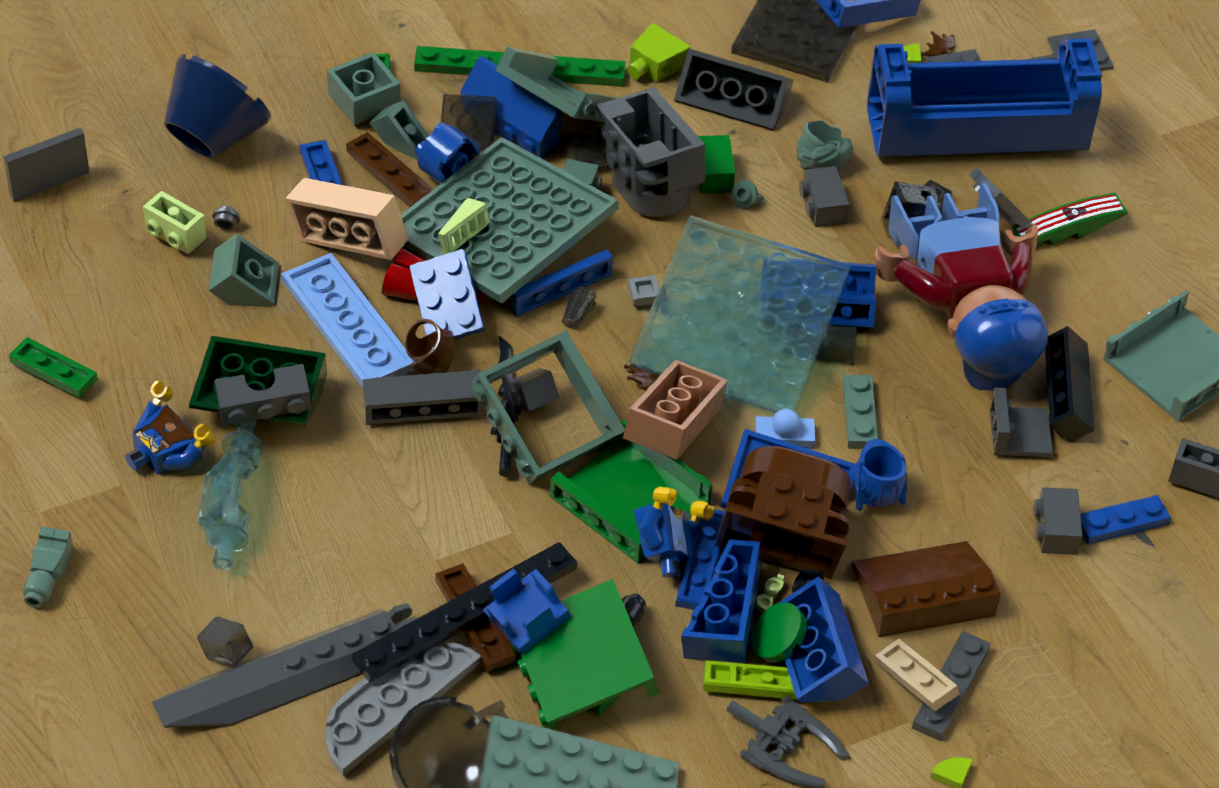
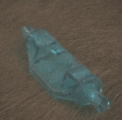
M256 420L237 424L236 432H231L224 436L221 446L225 455L211 468L205 477L197 522L205 532L208 544L215 548L213 565L219 569H229L233 565L234 552L242 550L248 543V533L246 531L250 514L238 503V498L242 492L240 479H247L258 468L259 457L263 452V442L254 435Z

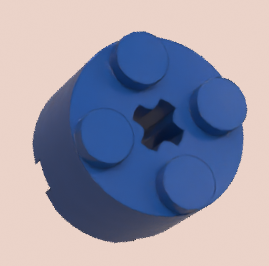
M441 122L435 127L426 141L421 142L417 146L415 154L418 156L420 170L441 184L474 159L475 155L478 156L480 148L474 140L454 126Z

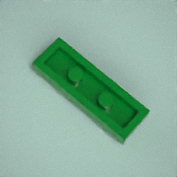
M26 337L9 354L10 363L78 398H81L98 380L96 371L29 337Z

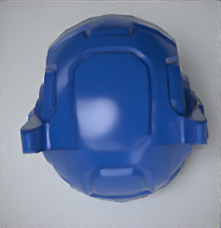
M881 439L868 441L856 462L854 484L856 487L857 510H863L865 504L871 507L888 506L897 501L902 505L906 504V492L908 490L905 457L897 448Z

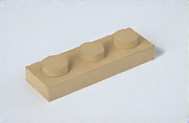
M897 639L875 655L877 664L934 711H937L960 694L958 686L901 639Z

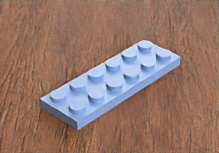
M332 253L281 273L284 285L362 388L363 379L402 376L415 370L412 366L413 361L406 353L405 347Z

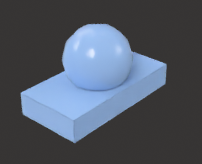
M790 409L779 410L773 417L756 416L755 432L801 447L814 448V419L799 418V415Z

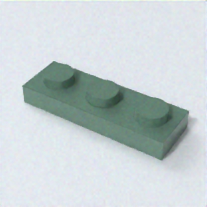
M843 375L842 385L847 448L863 449L868 441L878 439L872 375Z

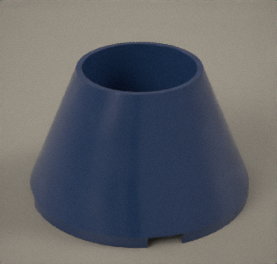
M185 54L180 55L176 61L164 120L165 128L178 141L205 157L214 158L269 122L271 113L259 97L254 101L245 92L248 87L202 58L192 56L189 60L185 59Z

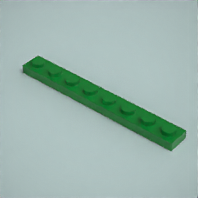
M417 46L414 71L469 75L479 57L483 56L498 66L504 52ZM553 56L559 62L552 75L563 82L620 87L624 85L625 61Z

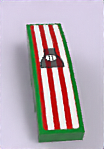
M1116 192L1058 206L1028 218L1031 222L1024 229L1018 224L1013 225L1012 228L1017 237L1024 236L1027 229L1035 223L1038 227L1037 245L1047 240L1053 245L1075 233L1078 238H1081L1127 215L1128 212Z

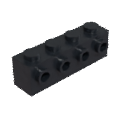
M1066 326L1048 336L1045 357L1050 426L1053 427L1057 434H1061L1071 443L1095 431L1088 343L1069 326Z

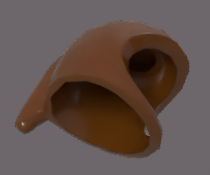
M422 319L414 323L408 330L405 347L406 353L413 361V368L422 374L447 373L456 351V342L451 330L442 329L431 319ZM428 323L435 327L436 331L422 338H417L416 330L420 325Z

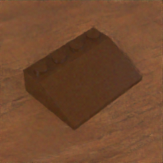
M967 541L852 561L853 571L878 637L996 616L1001 593L990 568Z

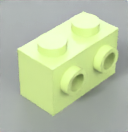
M160 191L143 206L146 230L152 236H157L168 242L173 248L180 249L189 254L207 238L204 214L165 192Z

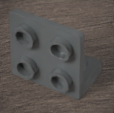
M994 387L989 408L993 454L1051 457L1053 449L1048 410L1046 408L1012 407V401L1007 400L1006 388Z

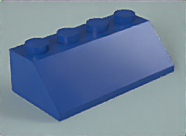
M483 56L479 57L460 91V111L465 116L483 125L487 130H491L498 136L505 138L541 159H544L561 146L562 111L495 71L497 65Z
M818 576L779 602H789L795 605L807 619V631L800 646L796 644L791 650L794 653L785 659L795 695L799 702L845 700L869 684L839 593Z

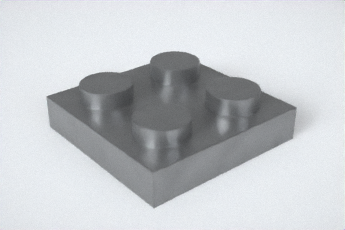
M977 167L969 174L976 182L973 188L978 193L981 183L987 184L998 206L1000 215L1010 225L1016 222L1024 229L1031 222Z

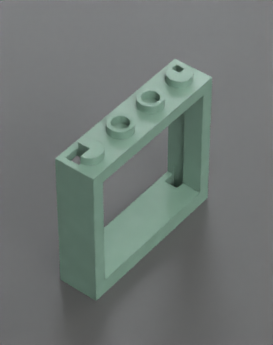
M567 330L478 373L471 383L475 398L484 405L490 424L498 429L502 436L501 441L505 450L512 453L517 462L516 467L519 474L527 479L529 485L613 443L625 431ZM554 353L602 436L538 467L490 384Z

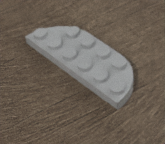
M446 642V645H437L370 683L366 678L362 679L335 703L326 722L327 753L336 770L342 776H345L480 665L481 655L463 645Z

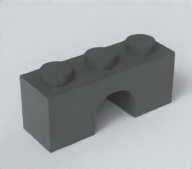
M303 364L274 369L275 382L269 389L263 391L253 390L248 387L244 375L214 380L223 426L237 425L247 421L269 419L274 416L290 413L297 414L302 411L311 410L310 391Z

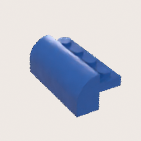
M763 258L762 280L760 284V321L874 327L876 307L874 292L877 267L875 264Z

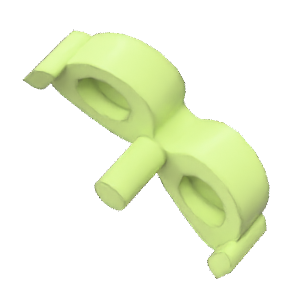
M778 574L777 577L769 578L764 586L765 594L759 595L755 604L761 614L773 606V599L781 593L784 584L783 575Z

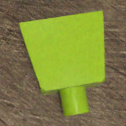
M652 23L630 48L628 73L634 79H638L644 74L651 80L660 82L683 69L688 50L691 46Z

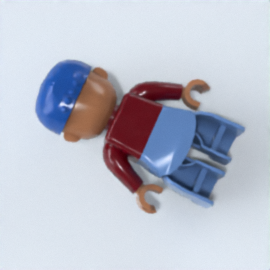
M981 183L976 209L958 211L950 193L944 194L942 215L933 196H927L925 216L908 218L898 196H892L888 229L893 243L899 249V254L890 253L878 245L874 257V264L877 267L876 274L884 281H898L928 306L944 309L947 316L951 318L948 320V332L951 336L955 337V345L962 357L963 372L971 386L979 390H994V387L1005 388L1012 385L1042 355L1048 342L1047 324L1041 310L1035 304L1027 301L1022 295L1031 280L1032 259L1038 241V227L1034 223L1027 229L1024 236L1019 237L1014 236L1011 229L1004 231L1003 247L1012 256L1009 265L1000 241L998 206L986 183ZM910 256L914 261H916L918 263V266L908 260V257Z

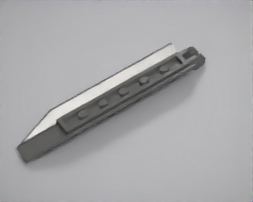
M408 603L394 606L388 613L385 610L379 609L208 675L153 701L152 704L164 728L234 725L361 675L362 673L352 661V653L417 618L406 619L413 612Z

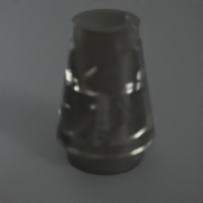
M578 286L575 290H572L562 323L568 328L576 329L596 306V294L585 286Z

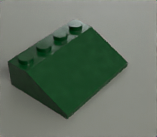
M211 336L190 399L189 408L220 413L214 380L244 375L248 387L253 390L263 391L269 389L274 384V369L303 364L310 391L311 410L261 420L306 426L321 398L326 381V353Z

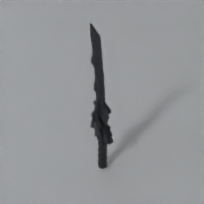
M498 336L500 349L498 364L512 357L511 344L501 336ZM513 373L502 378L498 394L502 397L501 403L514 424L515 421H518L517 415H521L522 411L513 404L510 397L512 389L509 381L513 380ZM492 427L491 435H496L497 442L501 443L499 474L507 477L511 474L512 453L505 450L501 441L502 436L496 427Z

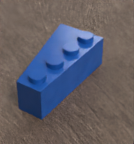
M729 539L715 567V574L711 582L707 583L703 591L704 596L699 606L695 607L688 628L685 627L681 635L684 658L746 663L762 566L760 542Z

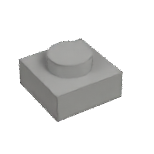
M655 275L628 279L627 287L633 307L661 303L662 295Z

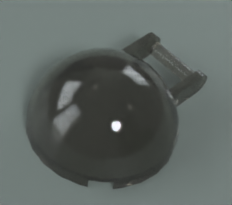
M434 697L422 701L411 708L397 726L390 745L389 760L396 787L479 788L490 724L487 719L493 715L508 718L504 711L506 706L503 701L499 700L476 712L472 706L457 702V697Z

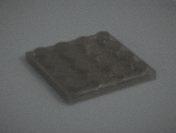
M758 0L733 42L731 53L829 83L859 25L838 28L816 0Z

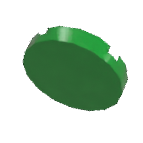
M789 602L777 603L769 607L759 616L750 635L751 647L754 653L767 662H780L790 657L794 653L791 650L796 644L800 646L804 640L807 631L805 615L799 608Z

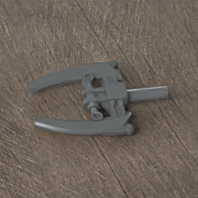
M788 696L783 697L782 705L774 708L772 714L775 715L772 717L768 714L765 719H762L733 700L727 707V712L757 730L755 741L752 738L749 740L748 750H742L740 758L748 761L760 770L764 769L786 781L811 788L825 787V779L806 774L780 761L783 754H791L794 751V746H797L800 742L799 733L804 732L805 729L818 737L840 760H846L848 752L832 731L817 718L809 714L807 709L792 701ZM789 720L795 723L794 729L790 731L785 729V725ZM769 746H777V751H773L771 754L766 752Z

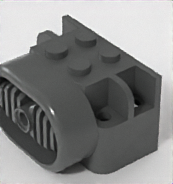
M655 87L596 105V110L606 121L601 127V134L606 140V158L611 168L612 183L623 199L634 211L649 217H666L682 211L690 202L691 187L703 184L705 181V144Z

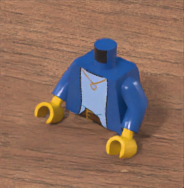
M658 487L653 492L655 503L635 509L634 515L644 556L647 559L660 563L662 577L672 578L680 575L679 561L689 559L692 556L691 538L699 528L698 522L700 518L710 520L714 515L715 508L709 506L707 502L695 501L691 505L690 512L692 516L690 518L688 512L671 506L677 498V491L675 489Z

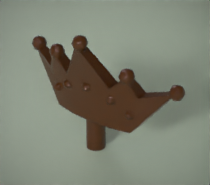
M931 31L934 44L927 43L929 50L924 53L922 52L921 56L930 57L952 53L950 50L954 49L955 46L954 35L951 34L948 37L943 33L942 37H940L934 31Z
M624 365V368H628L627 372L632 373L627 379L641 384L639 389L646 391L655 382L653 378L659 377V372L649 373L645 367Z

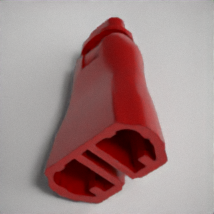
M401 248L395 256L394 264L390 265L385 274L381 294L418 300L410 265L426 260ZM475 289L480 306L485 293Z

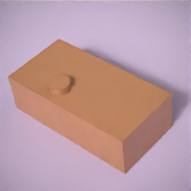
M675 359L630 407L623 438L677 460L721 410L728 380Z

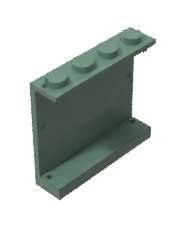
M1187 290L1177 297H1171L1160 308L1152 309L1140 321L1132 322L1120 334L1112 335L1106 342V351L1103 359L1177 422L1219 395V335L1185 308L1189 296Z

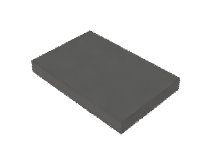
M81 128L3 156L9 194L14 202L90 173L85 136Z

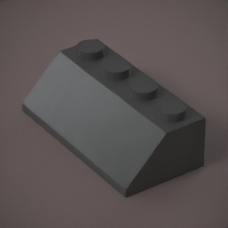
M689 49L674 100L775 129L787 105L794 80Z

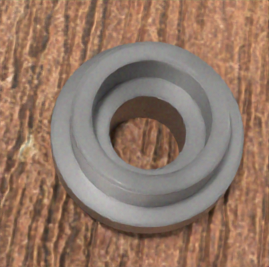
M221 206L213 211L214 225L220 229L232 230L240 222V214L233 207Z

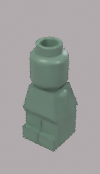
M42 526L39 540L35 549H33V559L30 566L31 573L28 575L23 588L24 602L27 605L39 608L43 603H46L50 599L55 582L67 570L66 567L74 549L70 531Z

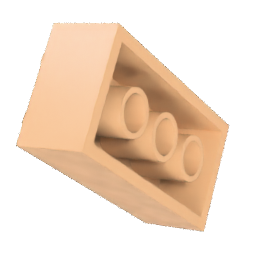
M303 178L285 198L301 242L392 260L409 240L395 195Z

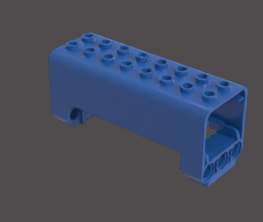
M1091 38L1064 40L1062 44H1059L1056 59L907 63L908 53L904 51L903 44H879L875 46L867 95V114L877 157L1089 150L1102 98V74Z

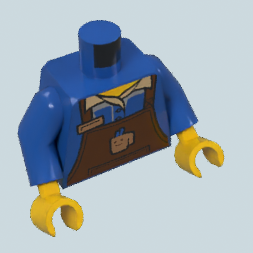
M156 381L151 386V394L155 398L148 402L132 433L135 450L125 455L128 465L133 470L146 463L157 474H164L175 470H186L197 459L202 457L204 445L212 446L216 442V436L210 432V427L200 424L193 431L167 404L161 405L162 402H167L173 397V391L168 386L161 393V390L164 388V383L161 381Z

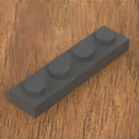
M964 631L961 632L940 671L958 686L960 694L937 711H934L923 702L913 721L912 729L939 741L942 740L989 652L990 642Z

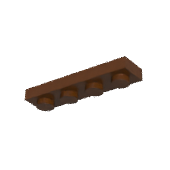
M368 132L346 144V152L409 207L433 190L432 187Z
M464 563L435 573V581L447 602L476 587ZM488 618L464 631L474 651L481 655V664L486 673L515 663V653L506 637Z

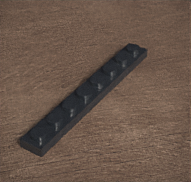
M558 542L352 653V661L370 683L487 619L483 609L495 600L490 591V586L512 569L518 573L521 580L536 569L551 584L577 570V561Z

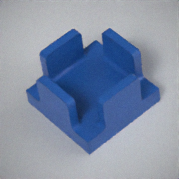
M514 569L490 586V591L495 600L483 609L487 618L521 655L571 617L569 610L558 599L554 588L536 569L522 580Z

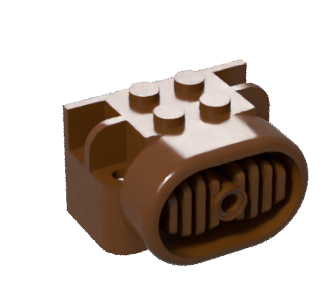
M764 446L754 449L746 457L741 478H738L732 486L715 546L725 548L729 539L760 542L761 559L797 570H822L824 578L832 580L846 548L847 540L845 539L850 527V513L846 508L851 490L849 475L844 469L831 461L779 446Z

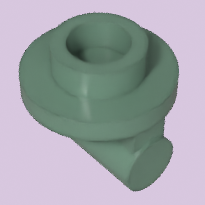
M742 180L733 187L732 198L739 207H750L754 203L760 205L764 200V196L758 193L757 187L751 181Z

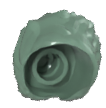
M822 120L805 123L803 134L798 140L796 148L797 159L801 162V168L814 169L836 166L837 170L841 169L852 155L853 146L850 139L842 137V132L839 128L830 126Z

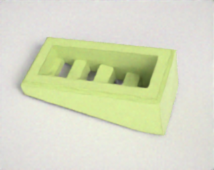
M467 198L438 233L444 255L455 251L488 225L490 221L485 203Z

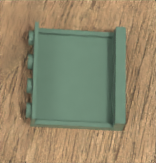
M507 46L495 71L573 118L606 123L596 110V105L617 99V97L589 92L581 93L552 75L559 62L558 59L551 55Z

